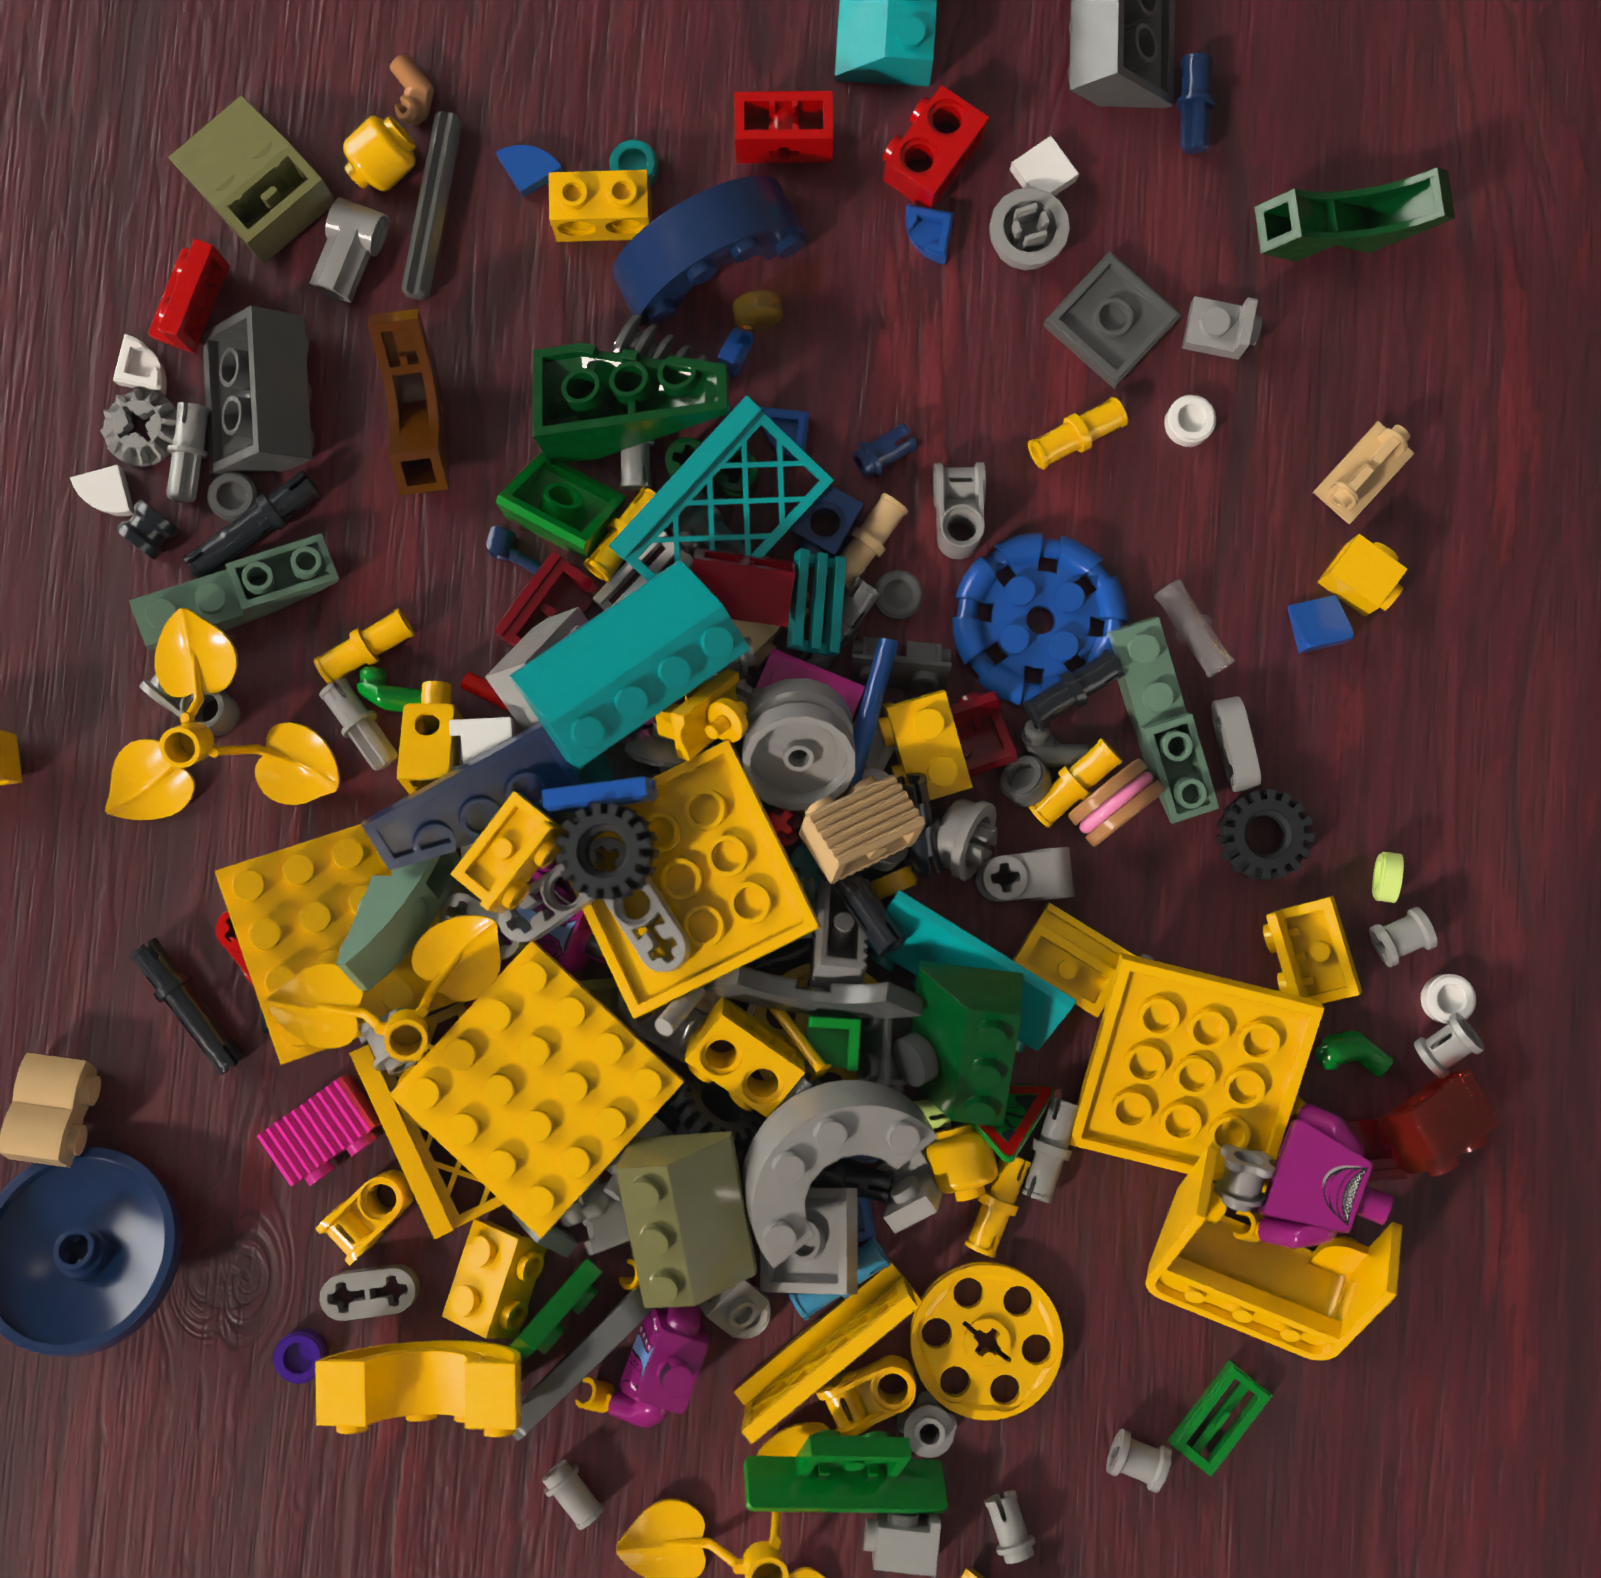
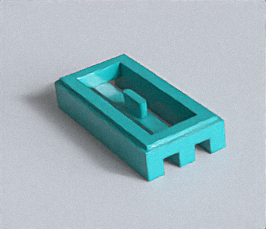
M800 548L794 553L793 560L795 562V578L789 611L787 649L834 657L840 653L846 557L836 556L835 558H829L827 553L818 552L814 555L810 554V550ZM809 567H814L813 590L809 611L811 615L809 640H803ZM827 570H828V571H829V574H828L827 601H826V614H825V627H824V641H823V643H822L823 618H824V604H825V591H826V578H827Z

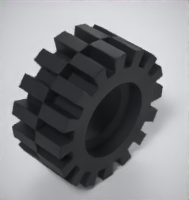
M1275 789L1257 790L1235 799L1233 804L1225 808L1223 811L1225 815L1223 819L1218 820L1216 827L1220 829V836L1216 837L1217 845H1222L1224 851L1220 853L1222 859L1232 864L1230 869L1234 872L1243 873L1245 878L1252 880L1281 878L1287 876L1292 871L1298 870L1302 866L1300 863L1302 859H1307L1312 851L1307 848L1309 843L1314 842L1315 834L1309 833L1308 826L1313 825L1311 816L1305 817L1302 813L1306 809L1301 802L1294 803L1291 800L1292 795L1286 792L1276 793ZM1258 816H1268L1274 819L1282 829L1283 838L1281 845L1271 854L1258 853L1248 843L1247 828L1250 822Z
M611 803L591 804L592 808L579 809L575 812L577 817L574 820L567 819L562 826L567 831L565 836L558 835L556 845H562V854H556L557 863L564 866L565 870L560 872L564 880L571 881L573 883L571 888L578 893H585L587 897L594 899L615 900L617 898H627L633 895V891L643 889L647 885L645 882L647 876H653L656 868L652 866L654 858L659 859V849H654V841L658 839L656 833L649 830L648 825L650 823L645 817L637 815V811ZM605 831H613L623 838L627 849L623 864L617 870L609 873L598 870L592 864L589 855L593 839Z
M689 1069L682 1077L685 1082L663 1106V1114L669 1115L665 1120L667 1129L676 1128L677 1131L674 1135L732 1131L737 1155L758 1132L763 1118L759 1117L760 1113L755 1109L752 1112L742 1109L731 1099L726 1089L714 1081L712 1083L703 1082ZM706 1106L712 1109L720 1117V1119L714 1116L706 1108Z

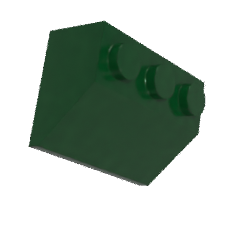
M919 960L916 994L924 998L922 1016L913 1017L911 1033H918L930 1042L937 1054L939 1070L935 1079L915 1088L951 1121L1001 1128L1004 1126L1021 1020L1023 973Z

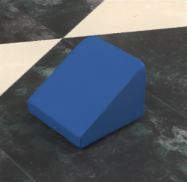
M1336 595L1287 606L1299 654L1344 644L1355 638L1353 629Z

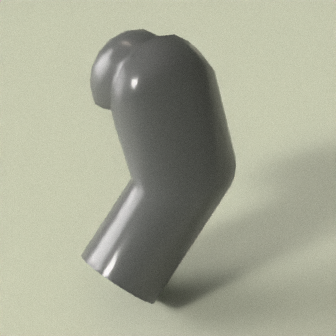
M1030 719L1021 731L1023 747L1032 756L1039 758L1047 768H1063L1065 765L1070 768L1089 751L1087 743H1060L1049 730V722L1039 730Z

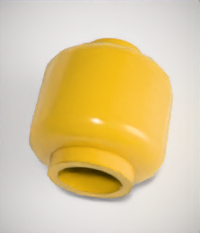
M370 116L343 143V152L349 161L344 166V169L352 180L363 189L371 185L380 191H389L414 167L415 155L413 150L416 148V144L407 131L392 117L388 116L384 120L377 116Z
M969 1123L936 1131L935 1133L938 1138L927 1146L926 1155L930 1171L934 1176L938 1189L942 1193H955L957 1202L986 1195L984 1185L993 1182L998 1175V1167L993 1149L980 1133L973 1128L972 1124Z

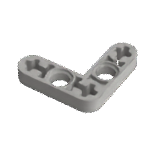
M601 837L592 841L589 855L595 867L604 860L601 854L603 849L609 852L619 851L621 857L615 861V865L618 869L623 864L627 853L624 841L612 837ZM559 864L529 885L530 890L527 896L515 909L511 911L507 909L504 914L499 913L498 924L502 933L508 939L515 942L535 941L597 899L587 897L585 893H579L578 898L569 905L560 903L555 897L554 886L556 881L562 877L560 872L565 869L563 864ZM601 870L604 873L612 872L611 870ZM647 876L645 879L647 885L641 889L650 899V909L644 918L635 920L628 916L624 909L625 898H617L615 900L603 899L648 968L657 972H670L681 968L688 961L691 953V943L688 935L650 876ZM540 891L544 903L555 912V915L551 918L549 911H540L529 920L532 926L531 930L528 928H516L514 922L520 917L517 909L520 907L522 910H531L542 904L543 901L536 896ZM660 915L664 920V924L654 927L663 939L674 938L677 943L671 950L674 956L672 961L667 957H655L654 951L658 949L659 943L652 932H646L642 937L638 932V929L652 925Z

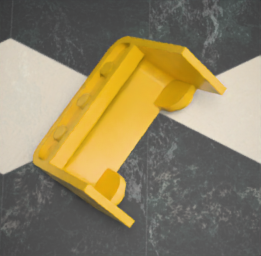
M1207 1148L1177 1188L1148 1266L1145 1283L1148 1291L1161 1300L1312 1360L1335 1358L1397 1295L1402 1225L1392 1222L1370 1246L1361 1244L1348 1236H1336L1330 1243L1320 1244L1314 1251L1307 1248H1288L1265 1243L1261 1240L1258 1242L1239 1240L1233 1236V1232L1246 1234L1251 1226L1224 1215L1227 1206L1222 1203V1197L1216 1194L1214 1190L1215 1184L1212 1182L1217 1151Z

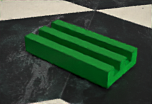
M1228 1360L1168 1441L1179 1452L1212 1477L1273 1395ZM1234 1379H1237L1238 1382L1236 1383V1385L1232 1388V1390L1229 1392V1394L1226 1396V1398L1223 1400V1402L1220 1404V1406L1217 1408V1410L1214 1412L1211 1418L1207 1421V1423L1204 1425V1427L1201 1429V1431L1198 1433V1435L1195 1437L1192 1443L1188 1445L1187 1441L1190 1439V1437L1193 1435L1196 1429L1200 1426V1424L1203 1422V1420L1206 1418V1416L1209 1414V1412L1212 1410V1408L1215 1406L1218 1400L1222 1397V1395L1225 1393V1391L1228 1389V1387L1231 1385ZM1248 1390L1252 1391L1254 1395L1207 1457L1204 1458L1200 1455Z

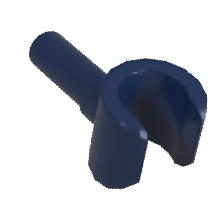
M492 526L486 540V549L489 555L496 559L509 560L514 564L516 563L535 575L542 565L521 551L512 549L516 534L510 530Z

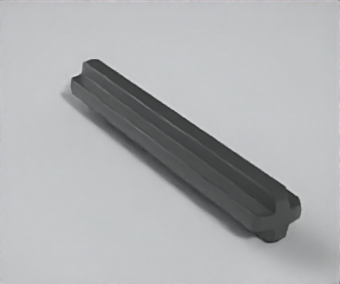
M439 111L434 117L401 287L404 295L411 299L427 300L430 295L462 129L460 117L451 112Z

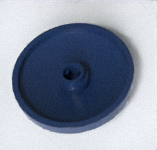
M85 1147L81 1155L75 1156L70 1168L34 1163L17 1175L0 1193V1334L15 1345L35 1353L61 1358L80 1357L106 1350L120 1343L150 1319L163 1302L174 1281L182 1249V1226L176 1202L166 1184L153 1170L119 1151L99 1147Z

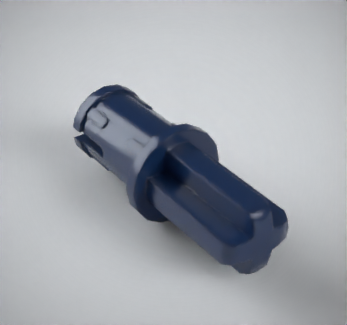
M1190 53L1181 59V96L1176 101V108L1181 112L1180 147L1189 155L1203 153L1209 147L1210 110L1215 106V99L1210 95L1212 57L1206 53Z

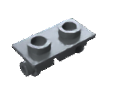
M863 636V641H853L849 680L866 687L879 638ZM907 641L906 656H896L895 654L887 687L911 689L920 694H929L942 689L947 691L952 663H950L951 649H942L941 643Z
M911 1017L860 1018L861 1048L858 1058V1071H856L858 1079L882 1084L903 1094V1086L908 1083L901 1077L895 1067L892 1058V1045L894 1038H902L910 1033Z

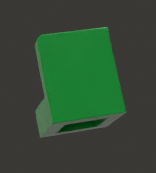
M808 1014L806 1038L823 1061L835 1068L858 1071L861 1019ZM805 1058V1066H811Z

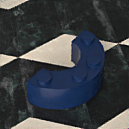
M768 176L737 178L691 196L649 223L621 251L614 263L612 277L632 315L638 313L642 316L640 326L649 321L651 324H658L667 320L676 312V308L682 305L684 296L694 285L702 284L711 279L721 266L732 261L737 263L744 262L755 255L763 256L766 261L778 255L780 258L789 257L803 248L805 241L809 240L808 234L776 179Z

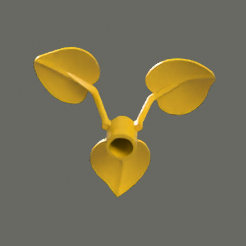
M180 608L169 618L160 634L155 652V672L161 687L167 694L177 698L194 694L193 701L187 712L181 714V725L167 730L162 735L160 741L155 739H139L129 743L119 752L112 768L110 792L105 812L112 816L131 820H154L176 814L189 804L196 788L193 776L185 768L206 759L208 756L262 755L255 766L256 781L267 797L286 805L305 804L321 796L336 792L340 786L339 768L336 758L326 741L316 731L300 723L286 722L271 727L266 737V747L257 744L227 746L215 744L212 731L205 724L195 721V716L204 702V692L219 693L228 688L237 673L238 655L231 639L220 628L188 608Z
M462 915L446 919L429 928L416 943L413 950L412 967L418 976L431 981V984L426 989L416 1011L412 1009L399 1010L392 1014L387 1022L380 1021L368 1009L358 1007L363 997V990H359L336 963H318L302 969L281 987L272 992L266 1000V1005L276 1021L286 1031L311 1046L333 1049L351 1043L357 1035V1017H360L375 1029L376 1034L384 1035V1046L391 1057L399 1061H420L428 1053L425 1051L428 1043V1024L425 1017L438 989L440 988L443 994L453 1001L467 1002L478 999L498 977L501 955L497 923L494 919L486 916ZM418 1063L407 1068L405 1071L402 1072L398 1079L397 1085L408 1075V1073ZM397 1103L401 1113L408 1121L425 1130Z
M804 1422L788 1426L772 1435L762 1445L756 1456H796L809 1435L822 1430H829V1427L820 1422ZM672 1498L660 1500L646 1508L633 1522L616 1546V1553L624 1564L645 1578L699 1577L705 1568L703 1548L710 1549L732 1566L735 1574H744L745 1578H826L821 1572L811 1567H800L789 1575L782 1552L779 1549L781 1546V1512H772L769 1540L758 1541L750 1545L742 1559H738L712 1538H702L705 1531V1522L701 1512L687 1501Z

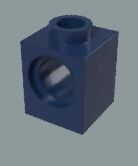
M829 485L794 525L791 533L792 542L798 544L795 550L797 551L800 548L808 549L810 554L814 555L818 552L827 553L829 558L839 556L850 537L849 533L862 516L864 503ZM830 517L836 521L839 529L832 536L822 537L812 530L811 525L817 518Z

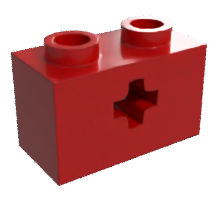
M833 91L734 92L736 163H832Z

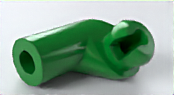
M364 667L360 670V683H356L359 695L380 708L388 711L403 712L406 704L421 703L422 689L385 685L387 673L382 668Z
M1358 1031L1329 1034L1322 1039V1045L1318 1046L1315 1050L1316 1061L1327 1070L1336 1069L1340 1063L1346 1064L1357 1061L1373 1075L1380 1077L1393 1063V1058Z

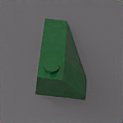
M586 343L533 350V438L551 465L599 459L730 413L728 368L723 363L669 356L665 360L642 357L639 351L623 349L622 354L598 350L596 345Z

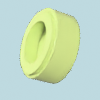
M1383 851L1378 855L1372 879V895L1376 901L1390 903L1397 901L1404 871L1402 854Z

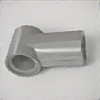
M341 197L336 199L327 217L325 226L327 241L309 282L311 287L333 300L342 303H352L370 256L375 257L378 255L385 243L389 229L388 215Z

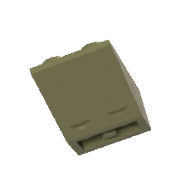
M242 96L237 98L168 157L263 264L332 207L336 201L323 179Z

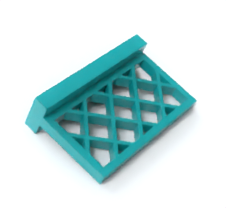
M746 395L610 543L609 547L623 560L627 561L647 581L661 573L653 572L639 559L652 543L674 542L675 562L680 560L679 542L709 541V550H715V541L744 540L745 555L764 557L834 479ZM760 425L776 439L777 461L747 462V440ZM741 447V462L726 463ZM783 447L798 461H783ZM804 466L819 481L805 496L784 497L783 467ZM777 467L778 497L749 498L748 468ZM742 468L743 498L713 499L712 478L720 469ZM707 484V500H692ZM784 502H799L785 517ZM778 503L779 524L771 533L750 534L749 504ZM743 504L744 534L715 535L713 505ZM708 505L709 535L679 536L678 515L686 506ZM673 521L674 536L658 537ZM750 539H765L751 554Z

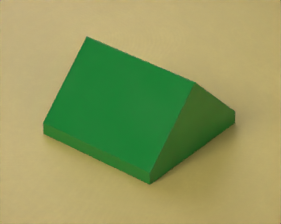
M541 452L498 494L496 504L506 519L586 560L608 534L607 526L613 518H617L627 496L566 464L551 465L545 454Z

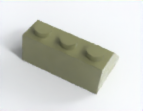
M732 1131L633 1138L627 1145L615 1169L644 1308L696 1306L755 1276L758 1269Z

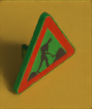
M1010 1085L1003 1128L972 1124V1126L1004 1162H1013L1050 1104L1051 1096L1054 1097L1055 1090L1050 1085Z

